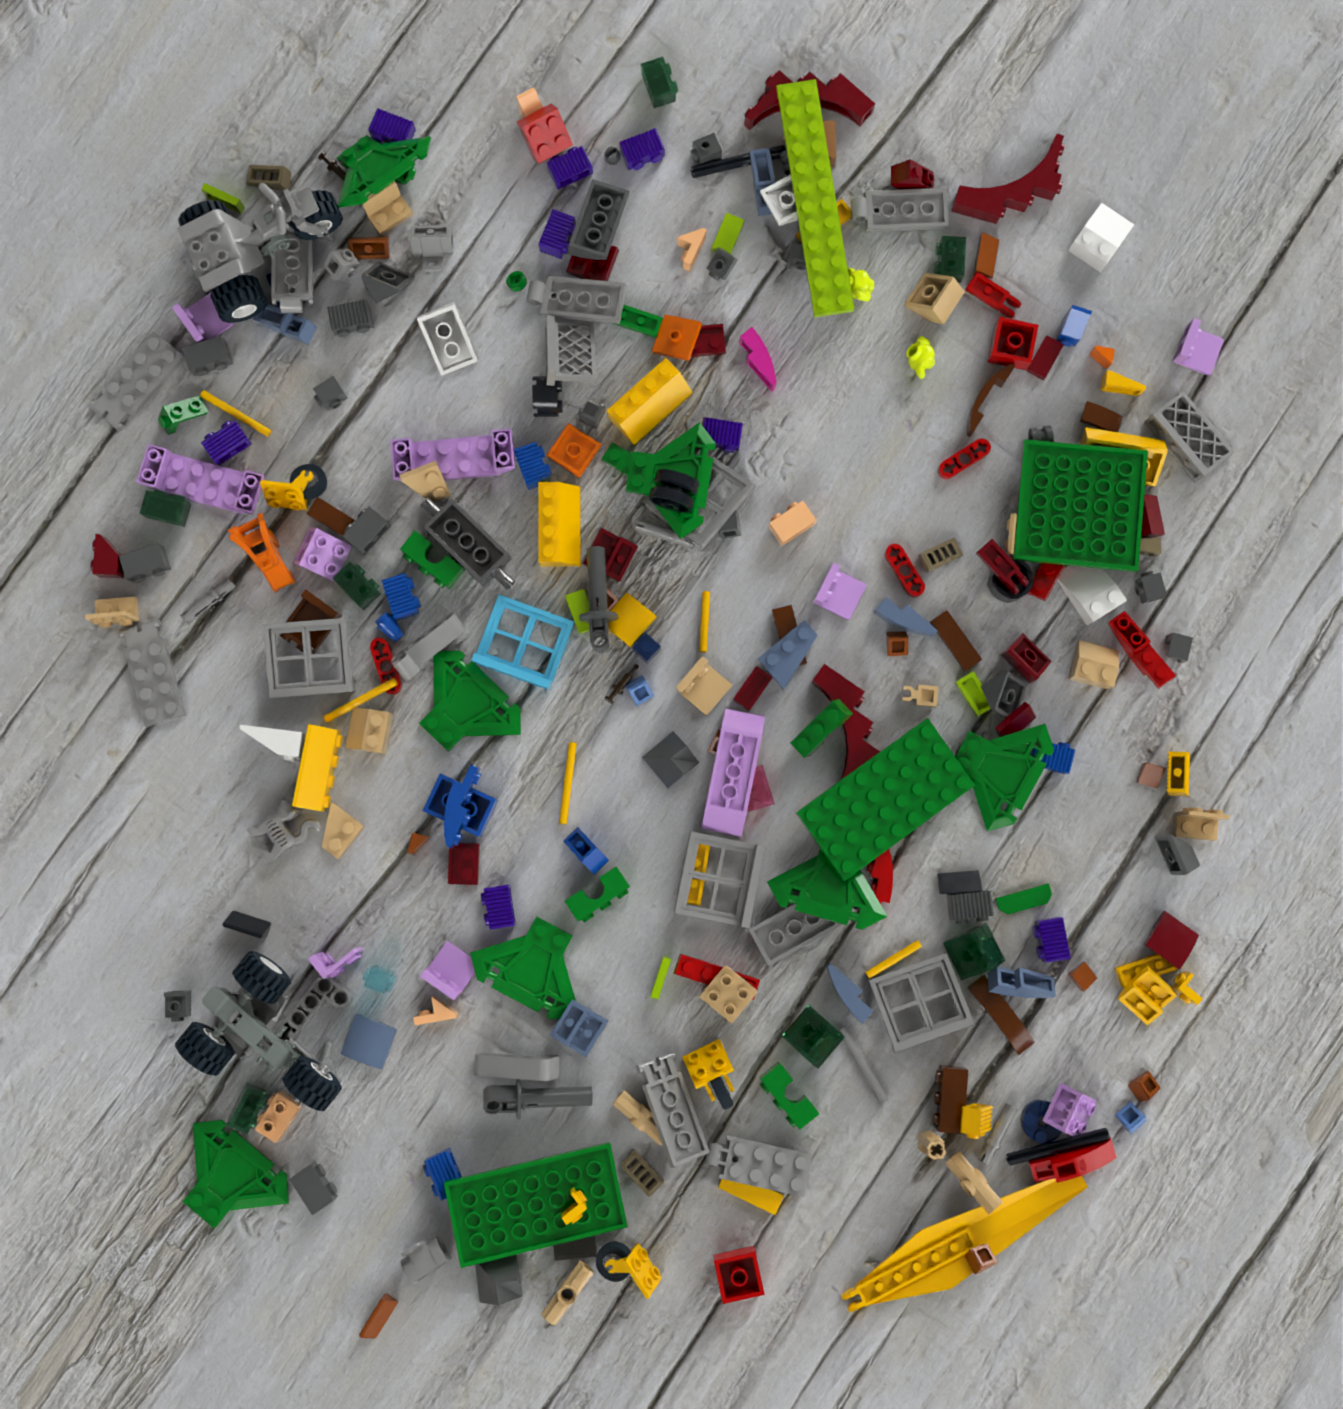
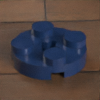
M1047 1100L1031 1101L1022 1111V1130L1030 1139L1038 1143L1052 1142L1062 1132L1047 1123L1045 1126H1038L1037 1124L1039 1122L1038 1117L1042 1116L1044 1118L1051 1102Z

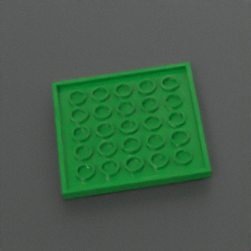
M1024 439L1013 560L1137 572L1139 570L1148 451Z

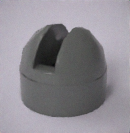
M608 147L604 153L605 161L610 165L617 164L620 160L619 150L616 147Z

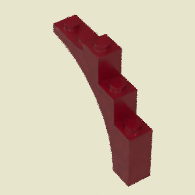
M780 70L767 78L765 81V93L760 96L758 103L754 107L751 106L745 112L744 126L749 130L761 120L780 112L776 86L794 83ZM811 72L805 77L802 75L797 80V82L816 79L821 108L839 113L852 120L858 126H861L874 111L876 103L841 73L836 78L832 77L827 85Z
M1056 134L1044 159L1031 172L1016 181L991 188H973L960 185L951 212L997 224L999 218L1004 217L1006 208L1025 212L1026 208L1032 205L1035 196L1052 201L1054 196L1060 193L1063 182H1060L1062 174L1057 173L1060 162H1057L1058 156H1062L1065 144L1062 143L1064 135Z
M824 664L811 683L823 692L830 702L840 699L853 713L842 725L846 742V757L841 776L842 779L880 751L863 740V737L867 739L872 733L873 728L871 726L874 722L854 709V707L859 708L865 698L862 695L865 691Z

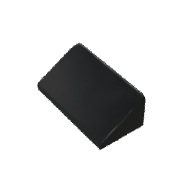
M979 870L937 873L939 894L983 891Z
M232 911L222 926L257 938H266L271 922Z

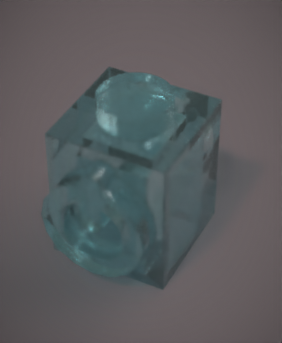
M373 965L365 971L363 977L365 981L364 987L381 993H391L397 975H394V971Z

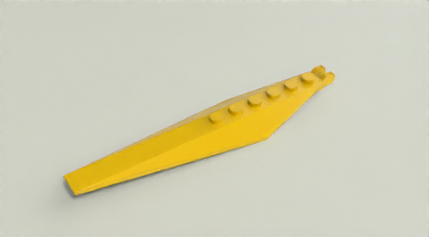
M1082 1176L1059 1183L1056 1182V1178L1041 1181L1001 1197L1000 1199L1003 1203L989 1215L982 1206H978L925 1227L861 1279L855 1287L844 1291L841 1297L843 1300H846L859 1293L861 1299L847 1306L848 1311L853 1312L863 1306L867 1307L872 1304L952 1289L973 1273L965 1258V1254L971 1248L987 1243L994 1256L998 1255L1088 1186Z

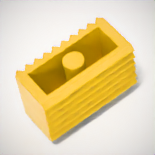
M1170 751L1167 757V794L1169 796L1189 797L1190 754L1189 752Z
M978 1103L963 1106L960 1133H965L966 1137L973 1139L985 1136L986 1132L992 1130L990 1122H992L991 1118L993 1116L991 1114L993 1113V1107Z

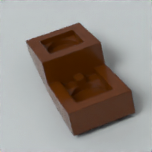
M1087 401L1080 422L1098 427L1100 430L1118 432L1123 417L1110 409Z
M318 497L307 512L308 516L341 536L345 534L344 530L355 521Z

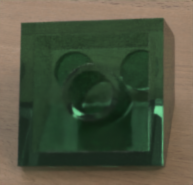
M987 923L969 929L943 942L961 980L994 970L1006 961Z
M809 1004L782 1035L788 1043L818 1069L845 1038L842 1033Z

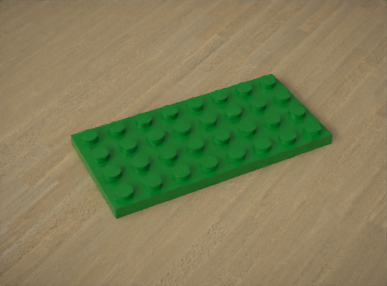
M926 718L795 813L842 881H846L974 787L975 784L931 721Z
M610 1142L444 1181L461 1268L628 1227ZM574 1187L577 1192L581 1190L587 1198L585 1202L587 1209L581 1213L582 1217L573 1224L570 1222L566 1225L561 1219V1213L575 1202L570 1193V1190Z

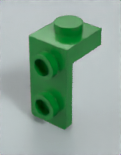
M195 396L164 405L158 417V422L161 428L165 429L166 433L170 435L176 432L180 422L206 415L208 410L200 396Z

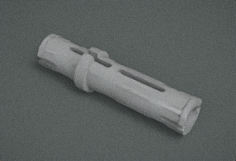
M641 519L637 521V524L643 525L644 528L636 525L635 531L670 541L672 545L679 544L690 549L694 547V544L687 542V540L691 541L685 536L680 540L671 529Z
M227 577L215 588H210V592L180 614L181 618L189 625L216 602H221L223 597L237 586Z
M1007 1103L1005 1104L989 1138L985 1139L986 1143L977 1160L988 1166L990 1165L997 1149L1000 1150V1143L1018 1109Z

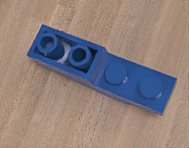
M470 765L462 783L454 780L448 795L444 814V836L446 846L449 848H453L454 845L458 846L463 836L460 832L463 826L467 827L471 819V815H469L471 810L463 806L470 802L473 795L470 791L473 785L478 784L482 775L479 773L481 769Z

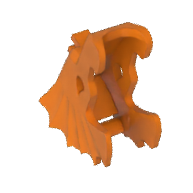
M263 513L258 514L257 518L239 527L234 526L227 530L230 533L229 539L239 545L251 557L275 593L287 585L296 583L292 572L288 570L277 550L280 545L273 531L268 529ZM260 526L259 529H257V530H255V531H253V532H251V533H249V534H247V535L245 534L246 532H248V531H250V530H252V529H254V528ZM264 542L267 550L257 554L254 546Z

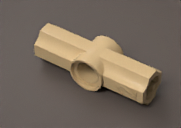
M623 1090L613 1102V1105L629 1118L628 1120L641 1132L644 1131L661 1146L662 1142L650 1108L643 1103L641 1104L626 1090Z
M930 1130L919 1132L917 1135L918 1149L933 1160L942 1159L946 1154L944 1149L945 1141Z
M960 1151L945 1163L959 1179L964 1191L969 1196L974 1197L988 1215L1003 1203L988 1185L985 1176L977 1168L974 1169Z
M579 1260L566 1280L561 1283L558 1291L541 1313L547 1322L556 1326L569 1306L575 1302L577 1295L594 1273V1270L588 1264ZM564 1289H570L572 1290L573 1295L570 1297H566L563 1295L562 1291Z

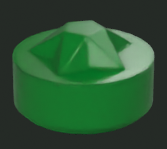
M514 271L507 277L506 284L511 291L518 292L525 288L527 278L521 271Z

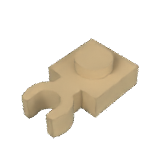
M918 684L917 690H914L911 686H904L902 690L910 692L909 697L901 698L902 701L909 702L915 699L916 706L937 707L938 686Z

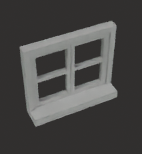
M695 449V455H700V449ZM708 454V457L713 458L712 470L719 475L709 486L708 495L723 478L739 488L723 507L712 501L707 495L706 506L717 514L701 533L693 530L686 535L687 538L703 549L755 488L753 483L710 454ZM648 499L645 504L649 510L667 523L655 505Z
M347 618L263 624L269 698L355 691V683H352ZM336 629L338 652L312 654L310 631ZM302 632L304 655L277 657L276 634ZM339 656L340 679L314 681L312 658ZM304 659L306 682L280 684L278 661Z
M690 831L674 913L749 928L765 846ZM699 844L721 848L716 875L694 871ZM725 849L747 853L742 880L720 876ZM692 878L714 882L709 909L687 905ZM719 883L740 887L735 915L713 910Z
M947 953L868 981L891 1040L894 1053L974 1025ZM940 967L949 989L923 998L915 975ZM908 978L916 1001L890 1009L882 987ZM951 993L959 1015L933 1024L925 1002ZM918 1004L926 1027L900 1036L892 1013Z

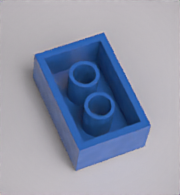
M441 773L439 774L422 810L423 812L444 821L446 802L454 779ZM472 788L470 791L473 793L472 798L468 804L463 806L471 810L469 813L471 819L467 827L463 826L462 829L482 837L499 800Z

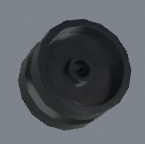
M668 469L657 470L654 478V483L657 486L651 488L648 499L655 505L667 510L690 513L694 505V499L691 496L697 495L700 483L693 477L681 472Z

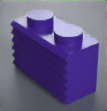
M377 108L368 131L371 138L376 142L383 143L384 141L390 143L413 139L416 128L414 122Z
M656 128L619 142L620 152L628 170H639L644 167V164L649 162L657 163L665 156V149Z
M582 146L579 148L572 147L567 153L561 156L555 155L547 162L548 172L557 190L593 174V167Z
M552 209L538 244L540 252L562 259L563 255L568 253L569 240L576 226L575 217Z
M703 417L702 426L716 443V448H722V451L727 453L739 451L743 423Z
M235 420L225 422L219 431L207 434L204 437L205 440L201 442L218 466H221L225 461H228L252 444Z
M510 884L484 888V893H481L482 905H486L487 913L484 914L485 925L489 926L490 930L515 926Z
M1063 917L1036 920L1035 926L1032 927L1033 935L1035 938H1038L1039 946L1036 947L1037 956L1039 959H1042V962L1048 963L1071 959Z

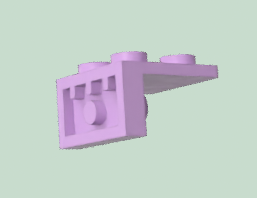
M211 293L188 308L183 309L179 303L172 307L197 343L215 338L234 325L233 323L223 322L219 318L210 297Z
M1193 318L1185 327L1173 362L1210 376L1224 339L1202 331L1199 328L1201 321Z
M309 527L292 564L306 568L335 582L350 552L351 545L318 528Z
M833 563L813 603L846 620H850L867 585L839 571L841 566Z
M447 941L420 977L452 1000H456L475 974L471 956Z
M362 947L354 948L335 965L331 955L324 952L315 953L308 960L323 979L328 977L332 979L338 977L346 970L344 968L345 965L358 961L362 957L360 953L364 949Z
M1060 1083L1043 1118V1122L1071 1136L1083 1134L1087 1129L1086 1123L1089 1117L1096 1110L1095 1104L1097 1100Z

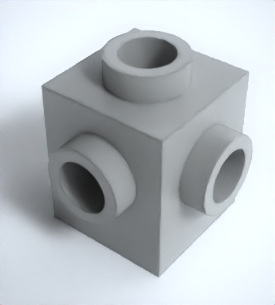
M349 248L331 251L323 266L333 279L337 280L352 277L356 273V268L360 262Z

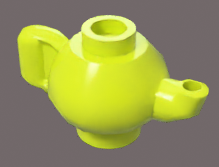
M849 267L848 274L852 298L868 302L874 290V280L870 278L866 271L855 270Z
M919 336L916 343L907 349L906 356L910 368L915 370L916 375L920 379H923L925 377V370L931 369L935 364V353L930 346V341L924 336Z

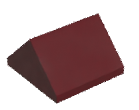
M1144 494L1141 538L1163 536L1165 531L1158 498L1155 495Z
M1024 633L1001 654L1029 684L1036 681L1052 662Z

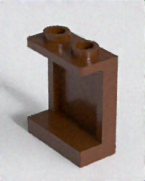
M305 589L301 594L303 599L286 622L338 619L342 615ZM332 630L310 631L312 654H315ZM302 632L281 633L279 635L289 643L291 640L298 644L296 648L303 652Z

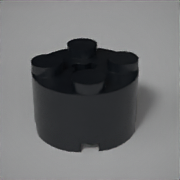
M533 376L532 380H536V385H532L533 409H537L538 412L534 413V417H559V413H563V401L559 400V392H562V381L555 380V386L546 385V376Z
M1016 559L1013 561L1020 568L1019 570L1029 583L1024 586L1014 575L1011 576L1014 584L1020 590L1017 594L1012 593L1005 583L1003 584L991 571L987 586L996 599L1006 603L1015 602L1031 590L1033 586L1032 569L1023 560Z

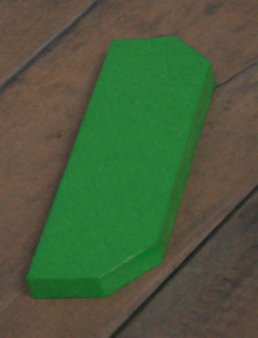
M1049 883L998 897L995 900L998 910L1006 914H1012L1047 904L1052 896Z

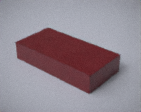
M1047 335L1026 371L1044 381L1064 344Z
M756 666L733 700L750 711L773 677Z
M1024 702L997 725L995 730L999 737L1021 731L1036 716L1031 706Z

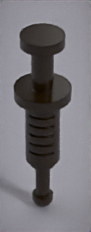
M323 151L318 156V159L320 161L324 160L328 164L327 169L329 171L332 170L344 181L346 172L337 165L338 161L336 159L331 161L326 156L327 153Z
M637 664L634 665L629 673H626L621 678L618 684L612 685L613 692L609 697H604L607 702L613 704V698L618 693L620 695L624 693L622 691L623 688L632 679V674L635 670L639 668Z

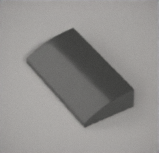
M592 179L568 246V254L587 259L607 260L630 191Z

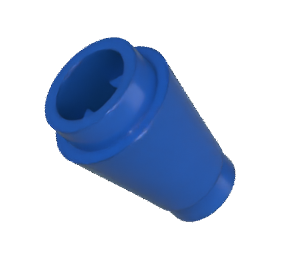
M388 612L375 621L378 625L377 628L394 642H397L404 636L393 615H390Z

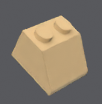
M924 273L904 305L929 322L945 324L965 291L952 276Z
M1078 640L1068 679L1107 690L1113 688L1119 670L1118 650Z
M352 709L345 748L386 755L393 714L372 709Z

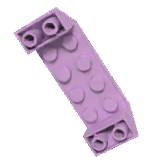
M512 429L491 430V435L421 442H413L411 438L390 440L393 479L396 481H401L400 474L433 461L437 462L445 481L498 476L515 469Z
M148 444L136 483L168 495L235 513L254 514L262 489L260 481L265 479V475L248 470L240 472L173 454L168 449Z
M725 709L701 829L742 837L765 716Z

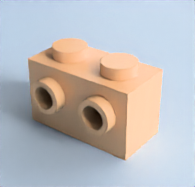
M804 501L792 503L787 507L788 511L782 515L777 513L770 519L771 522L768 528L781 546H784L815 525L817 520Z
M283 1090L277 1094H272L267 1102L269 1105L266 1112L262 1111L256 1120L258 1125L255 1131L274 1143L282 1139L301 1108L299 1102H295L293 1096Z

